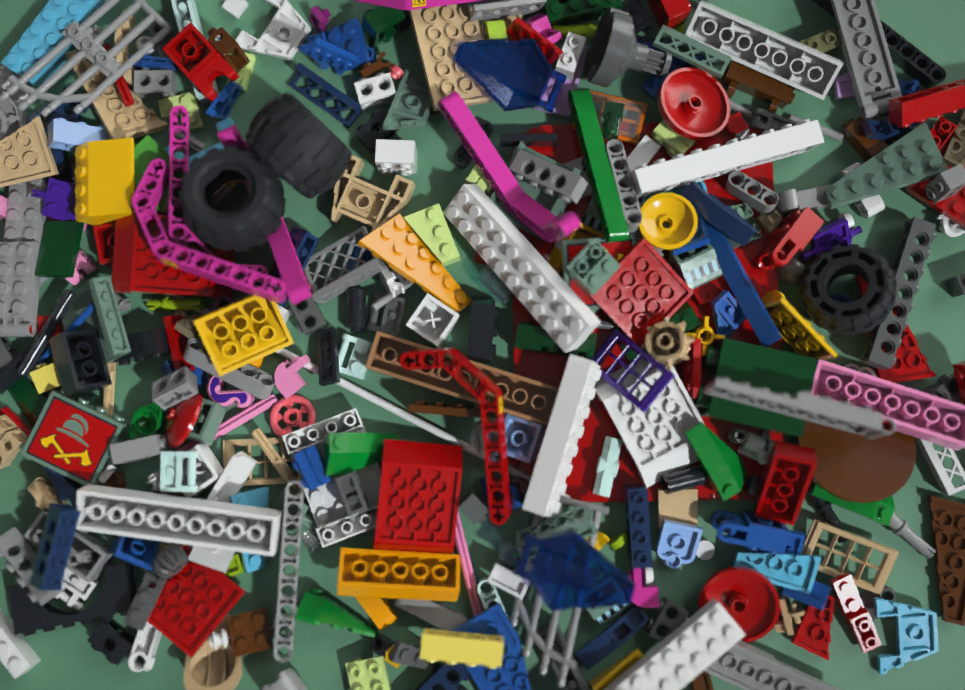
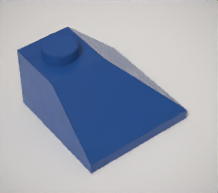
M116 535L113 538L109 553L152 571L153 561L156 559L160 541Z

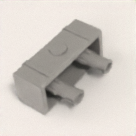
M47 508L41 511L24 535L36 547H39L48 513ZM76 529L66 567L73 571L75 575L80 576L87 582H91L101 576L114 555L109 553L111 547L107 542L102 541L89 531Z

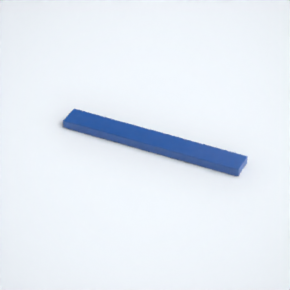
M703 218L710 244L715 250L723 276L761 345L767 347L782 339L727 237L722 231Z

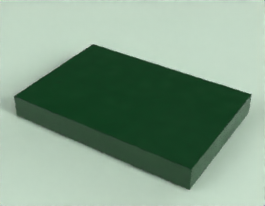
M46 221L35 276L73 278L84 223L78 221Z

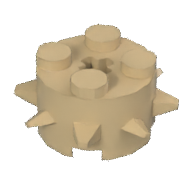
M664 317L663 322L655 324L654 327H646L648 333L645 343L641 345V348L647 349L651 357L666 365L668 370H671L672 365L683 360H689L690 343L694 342L695 338L688 337L684 332L685 321L676 325L669 322L667 317ZM670 340V344L668 346H665V344H668L667 341Z

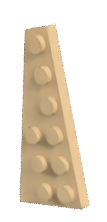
M79 50L65 52L66 60H70ZM85 57L74 66L72 71L76 78L80 77L93 63ZM99 70L81 87L85 94L91 93L107 77ZM115 82L91 103L111 139H134L168 129L169 127L165 120L162 121L157 117L156 112L148 109L142 103V100L131 90L134 105L126 107L121 100Z
M40 117L34 118L30 123L20 127L16 132L0 141V187L59 174L51 148L48 147V139Z

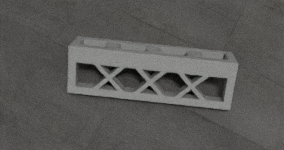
M482 0L467 2L466 8L471 22L538 13L545 5L546 0Z

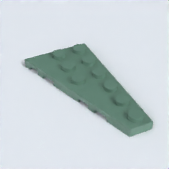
M924 122L825 189L824 194L830 208L834 209L937 177L940 173L948 170L926 122Z

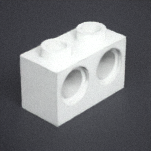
M568 32L562 48L563 53L558 59L554 75L573 80L585 46L586 37Z
M390 72L378 73L375 77L369 79L361 78L354 83L362 110L392 102L396 95ZM384 84L389 85L386 90L380 89ZM364 90H371L368 95L362 94Z

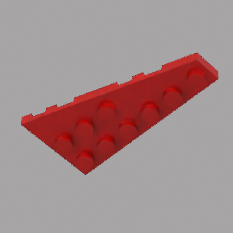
M855 275L861 298L867 292L868 286L863 278ZM893 308L892 312L896 316V310ZM908 324L901 335L902 343L896 351L895 364L891 369L886 370L874 368L877 378L893 383L936 376L935 372L927 364L926 356L922 355L918 348V342ZM887 326V332L890 334L891 329ZM881 344V350L885 352V346Z

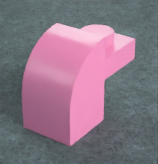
M297 355L290 362L286 360L276 368L274 374L275 384L286 399L307 384L297 372L311 361L307 355L302 357Z

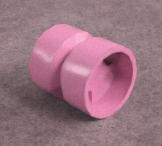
M79 249L73 278L66 279L76 286L84 279V275H89L97 267L92 259Z

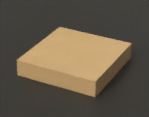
M693 487L665 494L662 488H657V526L661 528L663 519L698 526V489Z

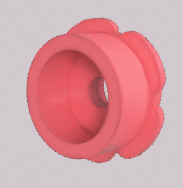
M396 64L392 67L389 66L391 77L395 81L398 79L402 80L404 72Z

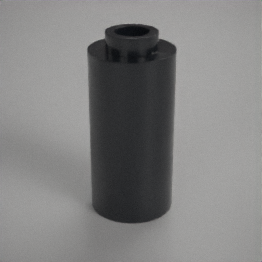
M348 289L347 329H350V332L359 333L362 332V329L366 328V290Z
M694 466L661 475L660 483L665 494H671L704 485L707 476L700 466Z

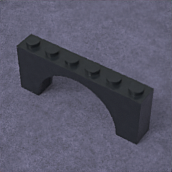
M128 561L105 567V583L99 597L90 607L82 611H63L55 608L48 602L41 606L37 601L35 603L31 601L27 595L29 590L26 586L22 588L19 584L8 587L15 635L23 633V636L36 634V630L43 629V632L56 629L55 626L62 625V628L75 625V622L79 621L82 624L94 622V618L101 617V620L113 618V614L117 613L125 616L137 594L133 566Z

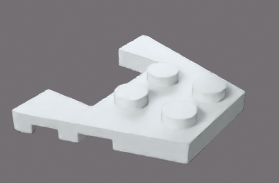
M265 0L279 10L260 39L258 40L242 30L235 41L243 50L292 60L306 39V35L310 33L311 28L289 4L288 0Z

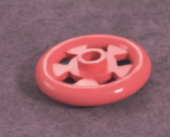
M292 395L287 399L285 397L279 399L270 412L271 428L281 438L283 435L291 433L292 427L299 425L300 429L315 424L316 420L315 409L311 402L299 395ZM294 402L301 404L300 410L292 408ZM283 406L288 408L283 415L278 413ZM308 413V421H302V414ZM296 415V420L290 421V417ZM282 420L287 425L284 429L278 424Z

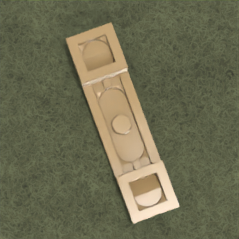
M133 15L116 29L114 45L135 28ZM128 45L116 55V60L121 65L128 59ZM132 66L123 74V77L134 88V70L136 69Z

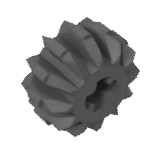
M169 546L161 554H158V557L153 561L152 567L154 572L165 580L172 578L180 570H183L189 558L186 552L179 546Z

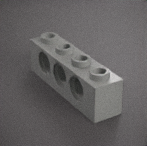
M519 149L509 167V170L518 181L523 182L526 180L533 188L538 189L541 187L548 195L554 196L556 194L560 200L568 204L570 201L577 204L588 185V182L582 176L522 149Z
M14 527L0 536V558L4 557L7 561L4 565L10 573L15 572L18 577L15 579L22 588L27 587L29 590L27 595L33 603L37 601L42 606L63 592L62 587L59 591H40L30 583L37 554L18 529ZM20 550L17 555H10L13 551ZM24 565H31L29 569L21 570Z

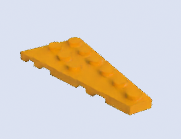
M400 213L357 243L360 247H366L373 252L372 255L376 258L380 257L390 268L407 280L420 285L423 291L426 293L430 292L440 302L455 312L459 313L472 302Z

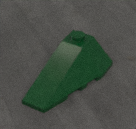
M22 376L7 390L31 427L34 428L50 395L47 393L39 394L35 384L25 376Z

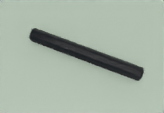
M65 290L18 367V374L27 377L48 344L49 339L74 301L76 294L73 291Z

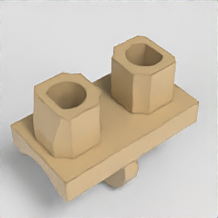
M779 595L780 613H782L783 619L777 620L775 630L776 632H787L788 636L794 635L795 628L792 618H794L795 624L801 623L800 616H803L805 612L803 609H797L796 603H791V610H789L786 596Z

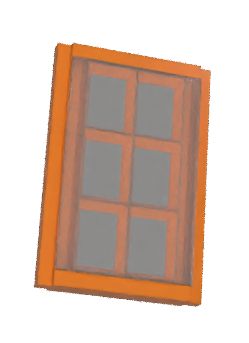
M590 91L602 136L638 145L648 104ZM573 121V125H572V129H571V130H575V131H576L575 125H574V121Z

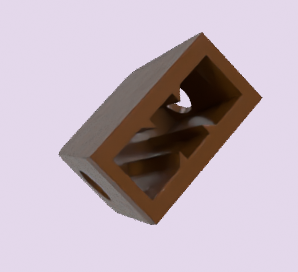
M222 27L219 29L211 28L208 31L207 40L237 73L251 62L240 45Z

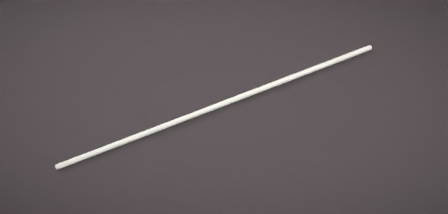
M163 294L171 297V299H187L182 295ZM205 308L204 310L194 311L204 315L207 314L210 310ZM284 348L275 352L289 360L297 356ZM308 362L304 366V368L318 374L317 365ZM340 377V382L335 383L454 445H461L463 450L485 460L484 451ZM508 464L510 474L515 477H522L529 482L531 481V475ZM565 493L564 495H561L563 497L570 498V496Z

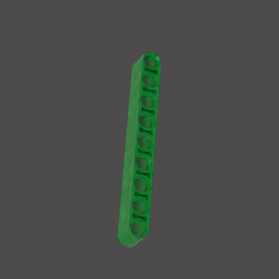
M589 88L569 90L568 102L605 240L607 243L627 240L629 235L628 227Z

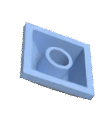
M507 414L504 421L507 456L531 464L540 452L547 427Z

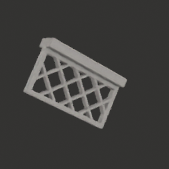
M365 226L310 257L304 271L312 288V298L315 302L324 304L386 269L384 262L379 257L373 256L367 262L362 260L365 250L368 249L360 247L355 242L360 234L363 233L364 237L369 235ZM345 243L350 244L346 255L339 253L341 246ZM354 246L361 248L358 259L351 257ZM329 252L334 253L331 264L324 262L325 256ZM338 255L345 257L342 268L335 266ZM353 259L357 261L355 268L351 271L347 270L349 260ZM314 261L318 262L315 273L311 272L308 266ZM323 264L330 266L326 277L319 275ZM334 268L341 270L339 278L331 279ZM318 277L325 279L323 287L318 289L316 283Z

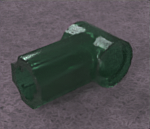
M605 101L604 122L602 126V136L605 140L618 139L620 121H622L624 104Z

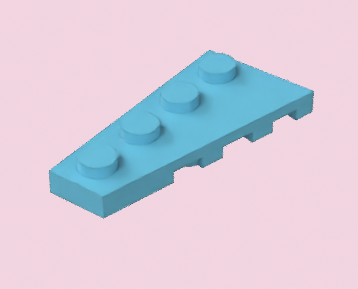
M269 486L230 495V503L268 508ZM241 552L246 573L266 567V555Z
M737 551L732 567L740 566L754 569L765 575L772 584L810 595L821 557L818 555Z

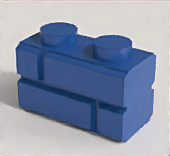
M316 445L293 455L294 460H292V464L296 471L300 470L303 476L300 480L305 489L308 488L311 491L332 481L331 476H325V463Z

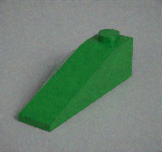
M701 421L684 431L712 490L723 501L739 493L748 473L742 459Z
M328 433L323 436L325 476L346 475L381 461L384 439L400 440V433Z
M815 482L810 495L886 526H889L895 510L892 495L872 503L848 502L834 497L825 489L820 488Z
M315 587L308 589L304 593L295 616L296 620L321 626V623H329L332 629L339 630L348 627V631L371 637H375L378 630L331 596L323 593L322 589Z

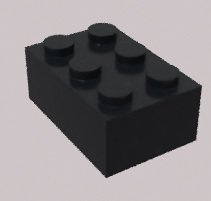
M97 329L61 332L49 339L64 396L98 391L112 384Z

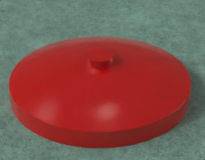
M680 68L670 73L660 85L657 97L660 113L667 125L679 135L691 140H707L716 136L726 126L730 117V102L722 85L709 73L697 68Z
M740 566L724 568L711 575L700 590L698 598L699 610L715 598L745 633V636L740 640L746 643L758 640L768 634L779 618L780 600L774 585L765 575L754 569Z

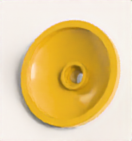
M670 192L659 193L650 197L641 207L642 221L639 225V230L643 238L652 246L663 250H674L686 245L694 236L698 225L697 213L693 205L683 196ZM667 223L669 227L665 228L662 224Z

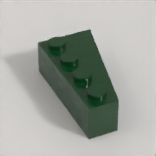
M379 6L373 10L366 11L362 20V31L366 44L374 49V51H377L379 49L377 45L383 41L385 43L391 41V37L397 31L401 33L405 31L411 24L409 11Z
M522 321V324L517 325L514 349L569 357L571 354L591 360L594 357L597 334L591 333L577 349L565 353L542 326H533L531 322Z

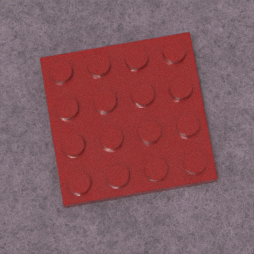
M643 237L617 262L620 268L595 295H589L622 332L640 348L646 340L648 333L646 327H654L655 324L663 322L664 317H667L669 320L694 294L689 286Z
M184 544L181 548L189 557L193 548ZM188 560L183 570H180L172 578L167 579L148 622L193 658L208 640L209 635H212V631L216 630L246 591L224 573ZM152 582L149 587L154 589L156 583Z

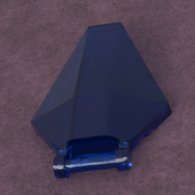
M535 39L460 42L454 56V61L504 111L540 107L547 112H553L554 102L562 83H565L567 79L565 74L552 69ZM554 78L555 83L546 102L542 99L550 79Z
M577 531L544 539L525 534V544L518 566L515 567L513 573L528 579L551 611L567 610L568 608L585 609L613 607V605H630L636 584ZM534 544L539 547L531 572H529L525 568Z

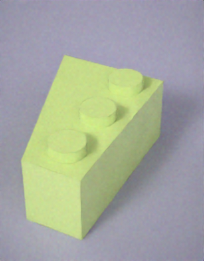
M440 204L403 217L443 266L460 261L459 252Z

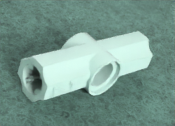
M606 436L602 454L599 456L596 466L597 475L592 493L609 497L613 479L618 472V458L623 440Z

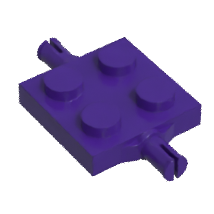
M50 177L45 192L33 188L31 196L43 199V216L62 221H75V183Z
M845 218L820 228L810 240V250L800 254L802 260L806 261L811 257L815 260L816 255L822 251L827 252L831 250L833 246H849L852 238L862 233V228L858 225L850 230L848 220Z

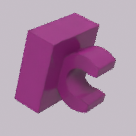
M318 6L310 8L308 19L318 33H321V30L325 31L326 23L330 22L328 17L331 16V13L328 9L320 11Z

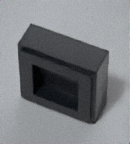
M753 474L748 475L743 490L744 493L755 496L762 477Z

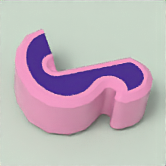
M213 375L208 381L207 392L209 399L222 407H230L237 403L236 406L239 408H248L255 401V396L243 390L224 391V381Z

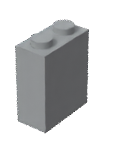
M166 434L152 435L109 445L113 465L161 456V451H172L174 448L169 445Z

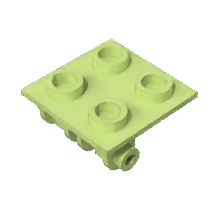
M383 656L363 660L356 658L353 662L345 663L351 690H390Z

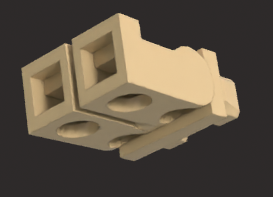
M6 414L0 416V470L10 466L29 438L20 428L16 429L18 426Z

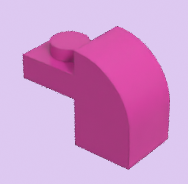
M538 13L524 21L554 45L557 44V41L563 39L560 31L551 28L547 15Z
M630 565L631 571H628V582L631 585H624L626 595L637 606L643 608L659 607L658 587L655 584L642 585L641 568H632Z

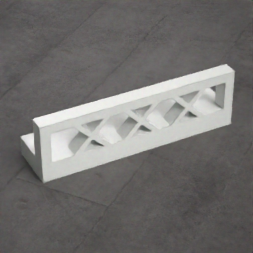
M914 437L942 493L952 495L965 489V472L954 450L943 446L942 452L934 449V443ZM944 456L952 459L951 470L944 468L942 464ZM953 474L960 475L964 483L954 487L951 482Z
M243 451L233 455L206 500L230 503L229 496L239 493L258 461Z

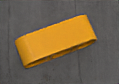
M354 596L381 631L398 619L396 612L385 598Z

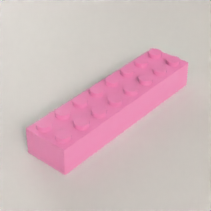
M818 359L811 391L813 396H828L832 398V401L836 402L847 401L852 403V406L858 408L860 406L870 407L872 411L883 414V418L893 419L896 424L895 431L956 451L965 448V405Z

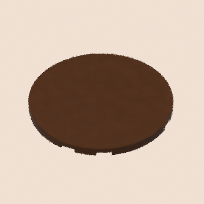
M806 421L803 437H797L799 446L813 448L816 451L817 465L812 480L820 488L825 489L834 497L844 501L872 503L890 497L906 484L914 469L916 460L915 439L913 436L898 431L871 440L862 435Z

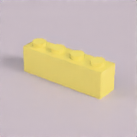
M424 628L420 659H425L426 662L445 661L446 664H457L459 662L472 667L479 664L492 669L497 668V666L502 667L504 636Z

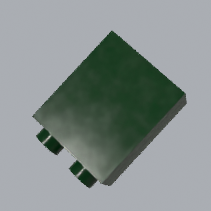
M722 338L715 341L714 346L707 345L706 356H702L701 367L709 369L706 384L701 383L699 396L694 398V405L701 407L700 416L789 437H803L805 420L704 394V389L707 384L716 378L725 377L729 378L730 382L748 383L751 385L750 387L755 389L767 388L774 394L786 393L791 396L800 390L811 392L818 359Z

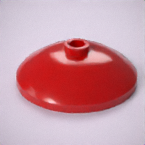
M200 393L176 404L174 408L171 407L166 414V418H168L166 435L170 446L174 448L180 446L191 432L202 405V395Z

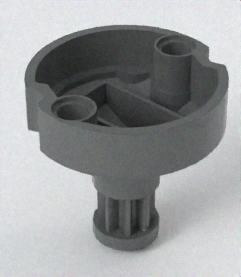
M609 7L601 17L593 35L586 60L585 78L588 83L605 88L610 86L613 81L628 69L637 72L645 71L654 74L657 78L663 79L670 69L672 54L666 51L662 53L649 49L647 45L638 43L632 16L628 12Z

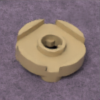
M40 476L27 487L28 491L36 499V506L42 510L45 508L49 510L50 503L65 504L67 500H60L54 486L50 484L52 483L51 480Z

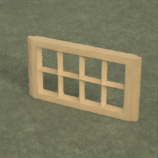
M281 437L267 438L271 444H280L281 458L285 462H292V458H285V443ZM255 439L223 440L224 470L232 456L235 455L234 446H247V455L252 457L251 446L258 445ZM264 453L263 460H256L258 461L256 464L264 463V478H252L251 472L243 486L287 484V482L282 477L269 478V463L272 462Z
M816 519L811 524L801 551V555H812L815 546L827 550L822 564L819 563L818 571L833 577L844 574L843 571L848 559L860 563L861 565L856 576H852L854 584L876 594H881L899 554V551ZM822 530L834 534L829 547L817 543ZM839 536L851 540L846 554L834 549ZM855 543L868 547L863 560L850 556ZM872 549L885 553L879 567L867 562ZM831 553L844 557L839 570L826 566ZM865 566L878 570L872 583L860 579Z

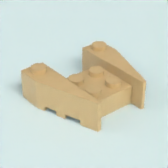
M352 155V158L348 161L349 165L334 186L331 220L338 225L341 216L344 215L371 227V232H373L405 208L416 185L413 181L396 174L388 192L358 178L363 169L364 162L362 159Z

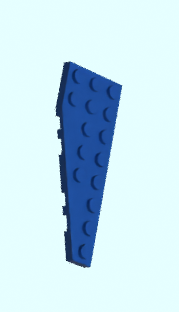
M499 602L451 630L504 636L502 667L497 666V668L492 669L479 664L473 667L465 665L480 690H531L519 635Z

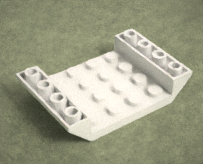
M641 358L632 370L641 376L650 364ZM673 365L669 371L675 376L645 413L639 410L603 378L596 381L594 387L599 401H602L638 468L637 472L647 488L659 482L661 475L679 471L698 461L684 431L700 421L703 424L704 422ZM623 367L610 374V376L618 381L626 369ZM653 367L644 379L653 385L661 373ZM629 373L621 385L629 391L638 379ZM641 382L632 394L641 400L649 388Z
M357 408L283 435L282 438L288 454H291L293 460L294 454L316 445L324 461L323 436L328 433L367 432ZM378 462L356 470L370 508L350 517L335 481L336 478L343 475L331 476L332 481L311 491L308 488H304L317 525L316 531L322 547L376 527L381 470ZM298 470L297 473L299 475V478H302L303 476L300 470Z

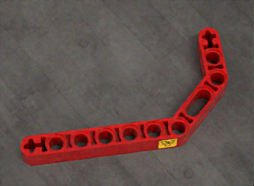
M455 348L416 349L403 353L400 357V365L404 369L444 368L480 401L489 516L494 524H504L510 517L512 509L501 389ZM447 353L452 355V362L447 361ZM428 354L432 355L433 363L427 360ZM409 357H410L411 359H415V358H418V357H419V360H417V361H415V362L409 361ZM461 366L468 369L479 380V387L475 386L461 373ZM488 391H491V392L494 393V395H495V399H494V400H491V399L488 398V396H487V392H488ZM489 411L495 412L496 420L490 418ZM491 431H495L498 434V439L491 437ZM492 451L498 452L500 459L494 458ZM494 471L500 472L501 478L495 477ZM495 491H500L503 494V498L498 497Z

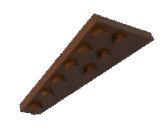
M928 495L933 548L936 550L934 558L941 620L964 626L965 504Z

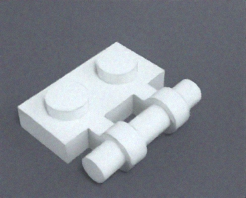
M66 567L61 586L63 592L55 596V598H60L66 602V606L81 611L84 604L79 601V598L85 601L88 600L99 582L96 580L87 582ZM65 588L73 592V595L71 596L66 593Z

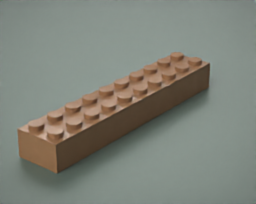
M377 331L365 368L480 405V401L444 368L407 370L400 365V357L403 353L410 350L433 348ZM449 353L446 354L447 361L452 362L453 359ZM428 354L427 360L430 363H433V357ZM409 357V361L415 362L419 360V357L415 359ZM471 361L501 389L504 413L548 426L559 388ZM461 366V373L475 386L479 387V380L468 369ZM488 391V392H487L488 398L491 399V400H494V399H495L494 393L491 392V391Z

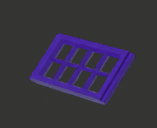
M616 328L591 359L598 365L601 364L607 355L615 360L607 372L600 368L602 370L601 377L643 413L646 412L675 376ZM620 340L627 347L617 357L611 350ZM631 349L638 356L628 366L621 360ZM643 358L650 365L640 376L632 369ZM620 364L626 371L616 381L610 374ZM654 367L661 375L651 385L644 378ZM631 373L638 380L628 391L621 383ZM642 382L649 390L639 400L632 393Z

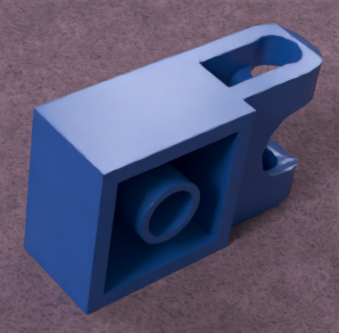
M716 510L711 516V524L721 541L743 545L750 550L762 549L770 554H784L790 532L784 523L754 517V512L741 510V514ZM719 517H724L726 519L719 522V524L716 523V520Z

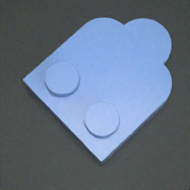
M663 519L656 551L658 556L663 559L666 567L677 569L681 564H689L695 559L703 531L702 527Z

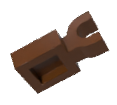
M385 51L379 54L377 62L372 64L370 61L361 67L360 75L362 78H369L381 69L392 66L391 61L387 63L381 61L386 56Z

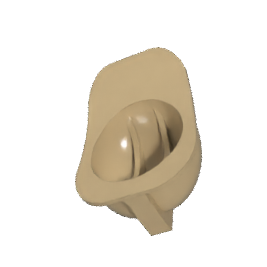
M228 614L216 628V634L220 633L223 628L228 635L227 617L231 615ZM208 638L193 658L186 654L183 675L186 690H234L242 676V656L233 657L232 645L229 639L226 649L223 645L218 646L217 651L215 647L211 648Z

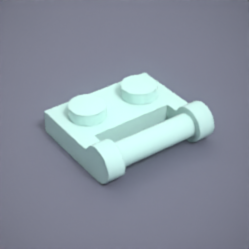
M343 333L341 337L343 340L338 352L339 372L364 380L367 372L365 366L373 343ZM349 343H355L347 368L341 367Z
M161 451L160 492H197L196 458H198V451ZM183 458H188L187 485H183Z

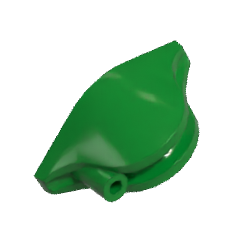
M156 403L138 408L132 417L128 437L134 440L154 434L161 427L166 412Z

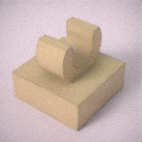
M775 209L770 214L761 213L755 221L767 233H770L783 218Z

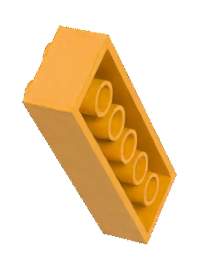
M341 548L337 584L338 596L457 602L460 592V555Z

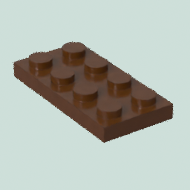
M414 401V404H409L408 412L481 418V408L473 405L472 409H466L464 404H453V407H446V403L433 402V406H429L427 401Z

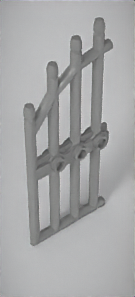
M107 0L81 24L77 21H74L72 24L70 23L61 33L65 38L20 78L11 75L8 81L12 85L0 94V99L4 102L21 89L29 94L25 101L18 105L21 111L26 110L37 99L51 101L41 111L44 117L50 115L62 103L80 102L73 109L76 114H79L174 28L146 1L134 0L135 2L93 38L86 30L120 1ZM142 8L148 16L107 51L100 43ZM156 21L162 29L121 65L114 57L149 25ZM71 43L79 50L36 90L26 84ZM85 57L93 63L89 69L59 95L45 93ZM99 70L107 77L91 93L73 94Z
M561 496L559 500L561 507L555 516L562 514L563 505L578 508L587 504L590 511L594 512L592 520L598 531L601 514L608 515L609 507ZM534 513L532 525L541 521V515ZM597 534L588 537L581 570L570 567L575 543L566 546L562 565L551 562L553 551L546 553L543 560L536 558L528 561L523 560L520 575L525 578L529 577L539 580L531 617L529 618L522 600L515 596L510 622L513 626H516L518 616L520 615L527 631L523 656H530L533 641L543 651L539 674H546L550 657L561 663L557 686L563 687L565 684L568 667L572 669L576 667V661L570 658L584 593L591 594L595 573H591L589 570ZM546 582L558 586L546 641H544L536 632ZM566 587L577 590L562 655L553 650L552 646Z

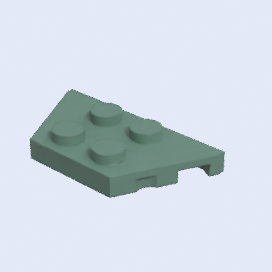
M409 69L405 70L383 123V130L426 125L433 107L429 90L425 82L420 78H415Z

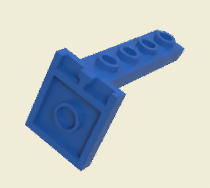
M356 17L325 32L327 42L316 37L312 43L300 46L302 53L334 66L336 74L340 76L347 70H353L358 65L371 61L360 20Z

